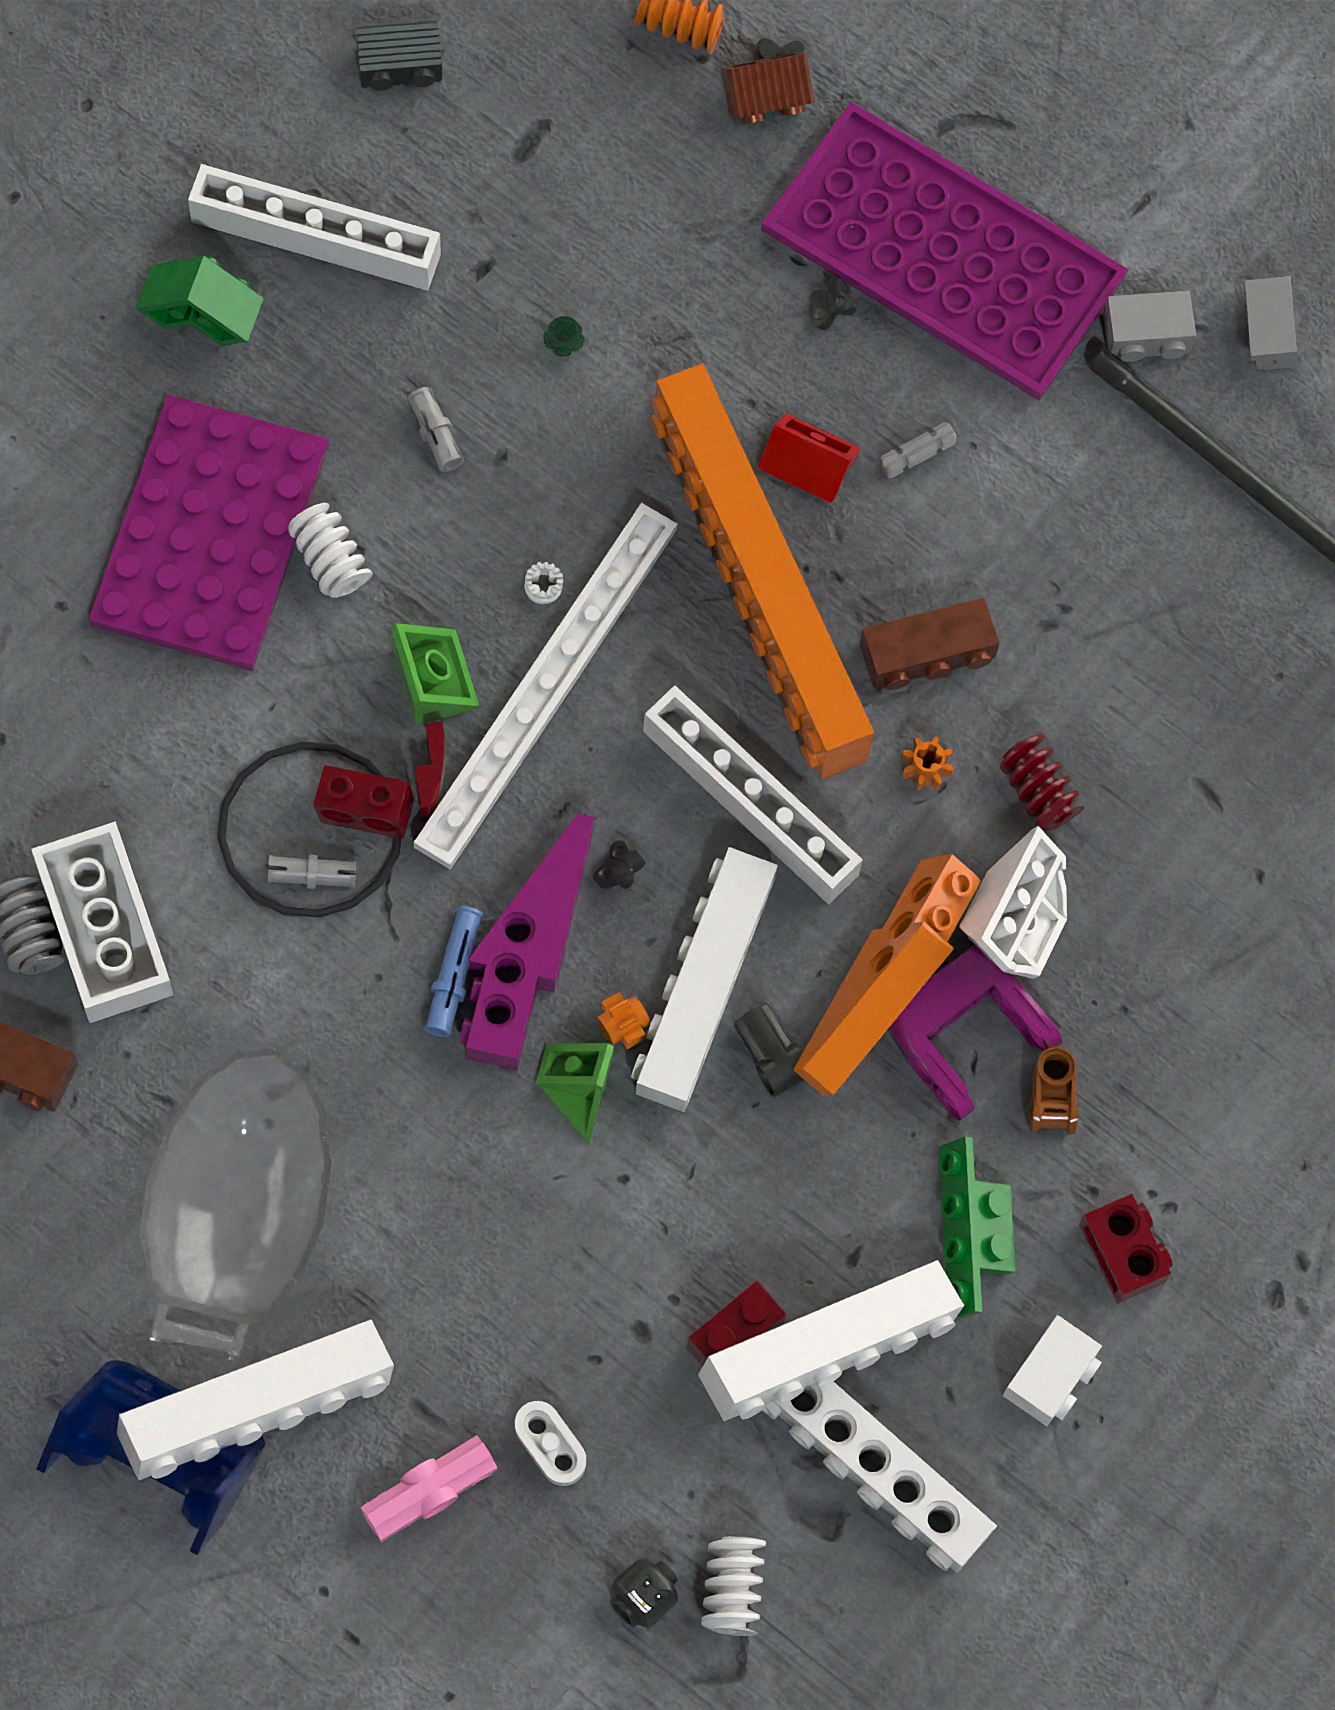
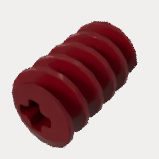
M1040 733L1012 746L1003 755L1004 760L1000 764V769L1004 774H1012L1009 778L1011 787L1021 788L1017 797L1022 803H1029L1026 812L1030 817H1038L1035 821V827L1039 826L1042 831H1049L1073 819L1084 809V806L1075 808L1072 806V803L1080 795L1078 791L1064 793L1063 789L1071 781L1069 776L1055 778L1054 775L1061 769L1062 764L1056 762L1047 765L1045 762L1054 751L1050 747L1038 750L1037 746L1045 738Z

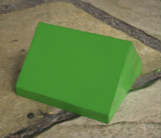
M398 623L390 627L392 651L416 726L471 711L479 707L456 629Z

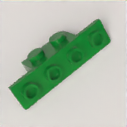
M963 1137L941 1145L939 1148L938 1167L941 1175V1213L943 1215L944 1230L943 1255L945 1258L946 1275L964 1304L955 1320L982 1312L980 1273L1005 1276L1016 1272L1011 1187L1005 1184L975 1181L973 1137Z

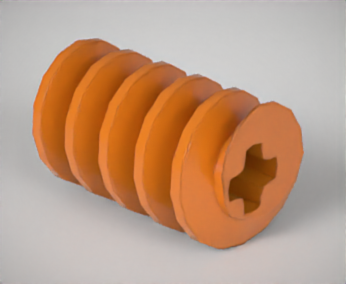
M641 0L634 26H640L647 18V30L649 32H655L662 24L663 37L670 38L677 30L678 43L684 44L692 36L693 49L699 50L707 42V53L711 55L717 45L724 24L723 4L719 3L712 12H709L708 0H701L697 6L693 5V0Z

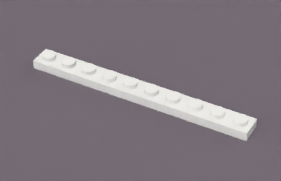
M643 503L640 504L414 841L415 849L451 870L677 531V523Z

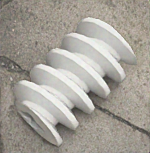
M325 502L314 505L299 513L291 520L288 532L291 537L296 539L297 549L304 553V562L309 567H312L311 574L313 578L320 581V591L331 598H337L357 590L372 577L373 573L368 568L357 571L364 563L365 558L361 554L349 556L356 550L357 544L353 540L341 542L349 535V529L345 526L334 529L342 517L338 512L326 515L330 505Z
M729 1536L709 1543L708 1552L718 1558L708 1561L706 1565V1570L717 1577L705 1580L704 1588L716 1594L703 1600V1607L714 1612L702 1617L701 1625L717 1633L733 1636L758 1635L757 1632L746 1628V1623L759 1620L760 1614L747 1608L748 1604L761 1601V1596L749 1591V1586L763 1583V1578L751 1573V1568L764 1565L765 1560L753 1555L752 1550L765 1547L766 1541L749 1537Z

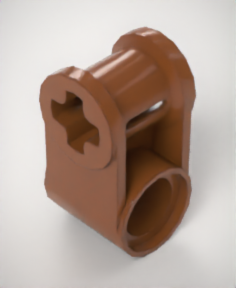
M1051 1047L1043 1051L1033 1068L1032 1094L1029 1108L1030 1132L1037 1133L1040 1128L1066 1130L1067 1134H1075L1078 1117L1076 1095L1077 1066L1075 1058L1065 1048ZM1047 1062L1060 1064L1064 1069L1065 1077L1059 1080L1049 1078L1044 1072L1043 1065Z

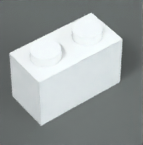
M1057 1315L1013 1378L1003 1396L1045 1426L1049 1425L1054 1416L1063 1420L1077 1400L1070 1393L1079 1379L1088 1384L1102 1362L1095 1358L1102 1345Z

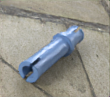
M458 906L456 908V916L438 981L433 982L430 993L433 995V1000L423 1030L433 1036L442 1038L451 1036L458 1003L464 1001L466 994L463 985L470 956L473 954L480 922L484 915L480 910L468 906Z

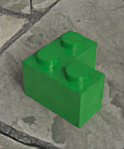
M198 255L193 258L172 260L171 262L152 265L135 309L165 330L192 325L219 345L225 346L248 342L264 298L250 289V284L247 281L232 276L223 270L216 259L206 255Z

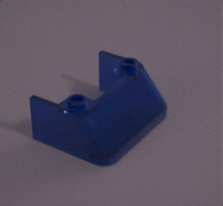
M121 1360L106 1362L59 1411L36 1470L45 1473L62 1454L79 1466L100 1464L109 1455L132 1468L117 1435L119 1414L182 1390L131 1363ZM262 1435L259 1439L248 1445L238 1446L235 1443L220 1449L217 1455L206 1461L196 1462L191 1460L178 1465L176 1470L167 1476L152 1478L185 1496L181 1512L191 1526L199 1529L190 1548L191 1553L198 1555L224 1524L265 1447V1440Z

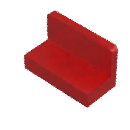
M785 413L774 425L758 468L832 503L837 497L846 473L855 463L861 448Z

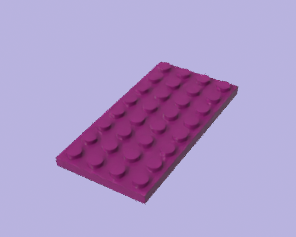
M850 102L762 222L761 231L1039 401L1103 311L1108 296L1114 295L1128 273L1126 267L853 102Z

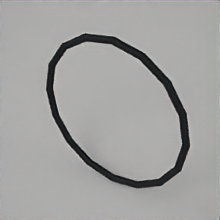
M301 741L267 751L238 774L221 804L217 839L228 873L251 899L283 915L320 918L357 906L381 887L400 855L402 839L394 837L392 853L378 878L351 900L322 909L285 907L255 892L235 869L226 841L229 806L245 778L268 760L302 749L336 752L365 766L371 774L383 776L369 759L338 744Z

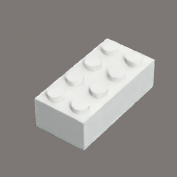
M116 821L31 849L89 1023L173 996L170 979Z

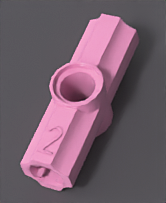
M476 1435L437 1460L432 1458L414 1467L400 1479L399 1484L381 1493L360 1508L374 1534L380 1542H383L422 1517L423 1519H428L443 1511L458 1499V1494L492 1475V1473L497 1471L498 1467L485 1444Z

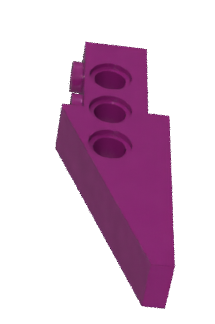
M581 814L576 815L470 956V974L484 977H475L470 996V1003L477 1004L473 1019L465 1018L461 1031L460 1044L466 1045V1059L518 1071L537 989L555 993L594 832V817ZM522 928L529 933V937L525 941L514 942L506 934L511 929ZM510 968L515 970L520 976L515 982L503 983L496 975L500 970ZM501 1009L506 1011L510 1017L505 1023L497 1025L490 1023L486 1016L492 1010Z

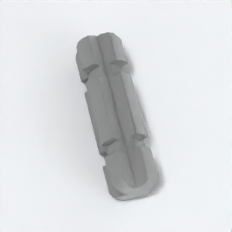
M943 422L932 428L933 432L931 434L925 432L899 446L897 452L891 450L882 455L879 465L885 476L893 478L903 473V468L910 469L936 455L938 449L943 451L956 443L957 436L951 425Z

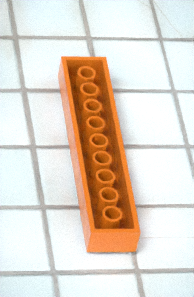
M702 363L657 380L655 397L651 399L654 414L650 416V422L653 431L658 439L664 438L669 448L666 456L674 475L681 474L686 485V487H683L686 503L691 511L697 510L703 522L699 524V528L708 548L714 546L719 557L716 560L719 575L724 584L730 582L736 594L733 597L735 610L742 621L748 620L753 631L749 636L754 652L758 657H765L770 670L766 671L770 687L774 694L781 693L787 707L783 708L784 716L791 731L798 730L804 744L800 748L809 769L815 768L820 780L868 762L875 732L704 364Z

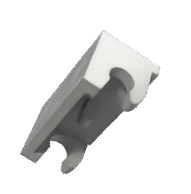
M1291 276L1245 280L1251 361H1256V368L1260 370L1298 369Z

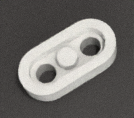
M542 1401L529 1402L521 1407L515 1418V1433L541 1472L551 1483L559 1486H567L577 1482L585 1472L586 1454L560 1415L550 1404ZM537 1419L543 1421L546 1425L545 1431L540 1434L532 1433L528 1427L531 1421ZM560 1456H566L571 1459L572 1466L566 1471H561L555 1466V1460Z

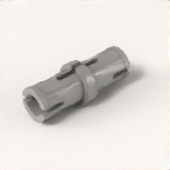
M422 387L409 394L407 400L420 424L419 434L424 442H428L438 464L439 471L450 472L457 469L464 463V457L461 455L451 434L453 426L450 419L443 416L432 388Z
M310 854L308 859L269 855V869H285L286 871L268 870V883L307 884V889H315L316 885L355 888L356 875L338 873L356 874L357 861L317 859V855Z

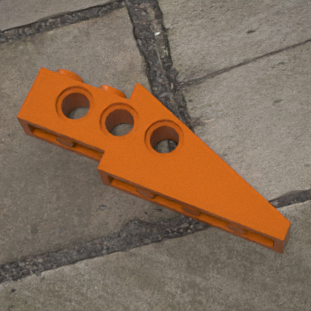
M953 854L922 859L883 928L871 931L794 1067L793 1071L821 1095L830 1096L836 1093L952 952L953 947L948 943V940L982 881Z

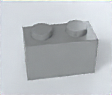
M1190 291L1108 296L1102 314L1107 351L1117 359H1121L1124 362H1135L1149 356L1176 359L1191 353L1196 339V329Z

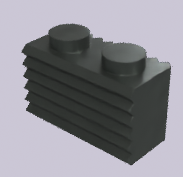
M437 21L356 27L362 88L366 89L370 86L373 90L383 91L392 88L394 85L399 86L400 84L407 85L411 83L415 87H427L435 81H442V59Z

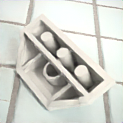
M1039 826L1027 833L987 871L959 926L983 954L1003 972L1031 979L1040 976L1067 921L1066 884L1062 872L1066 869V856Z

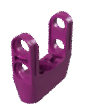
M976 945L932 976L887 1029L908 1064L950 1115L958 1121L974 1110L973 1102L968 1095L966 1084L930 1040L990 996L1031 1046L1045 1051L1062 1043V1037L1056 1026L1014 975L1003 972Z

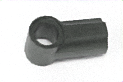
M767 1004L751 1009L734 1022L735 1029L756 1062L755 1068L761 1082L773 1098L805 1081L793 1071L803 1052L796 1043H790Z

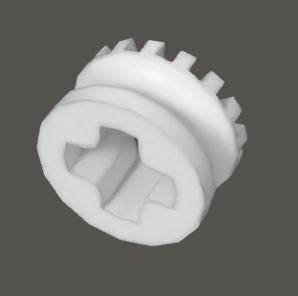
M538 562L537 565H532L527 571L524 584L525 593L535 603H551L561 594L563 575L554 564L550 565L548 562L541 564V562ZM540 575H547L548 581L556 585L549 586L546 592H540L539 585L532 584V582H538Z

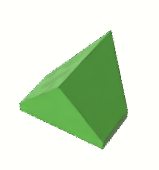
M547 1043L535 1085L543 1089L584 1140L590 1144L613 1063L614 1046L609 1043Z

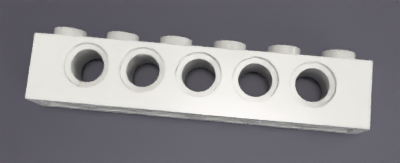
M834 1381L824 1386H818L817 1382L804 1387L803 1392L810 1394L815 1402V1407L810 1411L802 1412L795 1409L791 1400L780 1403L776 1399L765 1404V1408L762 1410L772 1419H776L779 1415L792 1427L789 1430L790 1435L806 1449L814 1446L826 1457L823 1460L824 1465L834 1475L842 1480L847 1476L860 1487L857 1491L858 1495L875 1510H878L881 1506L894 1517L891 1522L892 1525L909 1540H913L916 1537L929 1549L926 1555L942 1570L947 1571L950 1567L958 1573L997 1527L994 1522ZM831 1422H840L848 1429L849 1437L842 1442L832 1441L825 1433V1426ZM865 1452H874L882 1459L883 1468L877 1472H868L861 1467L859 1456ZM899 1482L910 1483L916 1489L917 1499L910 1503L898 1500L894 1495L893 1486ZM934 1512L944 1513L951 1521V1530L946 1533L933 1531L928 1524V1515Z

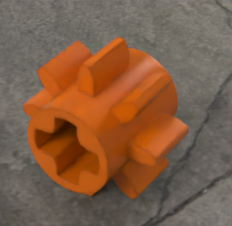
M936 736L932 742H922L917 737L913 745L914 752L909 750L903 751L901 760L910 765L904 769L902 777L903 779L912 778L917 783V791H920L923 786L930 785L936 790H940L942 784L941 775L952 777L954 767L945 762L950 760L953 750H944L938 744L939 739ZM925 759L933 761L930 769L922 766Z
M618 992L601 1002L603 1005L601 1009L604 1013L597 1016L596 1021L609 1044L615 1045L622 1041L625 1048L629 1049L645 1040L644 1035L646 1034L643 1028L650 1025V1019L636 996L624 1000L621 993Z

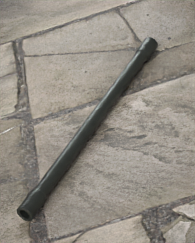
M1103 349L1094 358L1089 366L1090 370L1115 390L1125 394L1335 564V537L1139 380L1132 370L1106 349Z

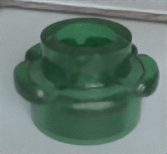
M568 316L557 317L548 324V331L543 335L545 346L548 349H552L555 355L561 357L570 356L573 351H579L584 345L585 338L581 334V325L575 319ZM567 335L568 339L561 340L560 336Z

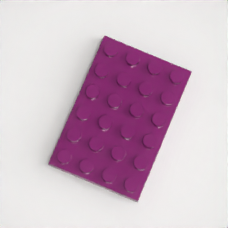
M167 394L89 617L90 626L253 671L296 545V539L290 536L288 526L293 518L309 507L329 447V439Z

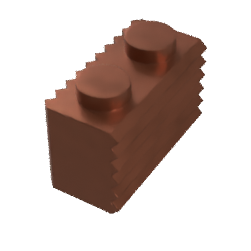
M799 51L721 67L729 115L735 119L741 118L742 124L766 120V112L776 110L781 111V116L805 112V104L815 102L806 53Z

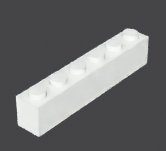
M203 164L200 166L188 198L192 223L427 291L441 256L439 232Z
M676 686L671 688L645 713L643 732L827 904H830L859 876L863 859Z
M731 847L728 848L724 860L716 858L708 878V882L714 884L709 899L701 896L692 920L699 923L694 938L685 936L677 960L684 962L678 977L670 975L662 999L668 1001L663 1016L655 1014L646 1037L653 1041L648 1055L640 1053L635 1063L631 1078L638 1080L636 1095L682 1112L686 1111L773 886L778 867L777 864Z
M937 1260L715 1353L707 1358L698 1376L723 1421L738 1415L741 1419H747L762 1411L766 1403L776 1399L780 1403L790 1401L804 1391V1387L815 1382H817L818 1386L827 1385L839 1378L843 1370L853 1366L857 1370L864 1369L875 1363L880 1358V1355L893 1350L895 1354H898L914 1346L920 1337L930 1334L932 1338H936L947 1333L955 1326L954 1320L964 1307V1304Z
M372 1320L119 1414L117 1435L138 1481L149 1476L161 1478L176 1470L178 1465L191 1460L196 1462L206 1461L217 1455L220 1449L235 1443L238 1446L248 1445L259 1439L262 1433L277 1427L281 1430L292 1428L302 1422L304 1417L321 1411L322 1414L334 1412L350 1399L361 1395L363 1398L373 1397L381 1393L389 1385L394 1364Z

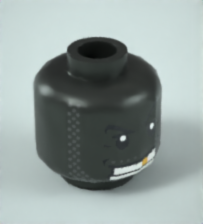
M638 1559L612 1583L611 1591L613 1598L610 1600V1604L629 1626L635 1628L637 1625L650 1628L678 1602V1594L674 1587L678 1582V1578L663 1561L654 1564L646 1559Z

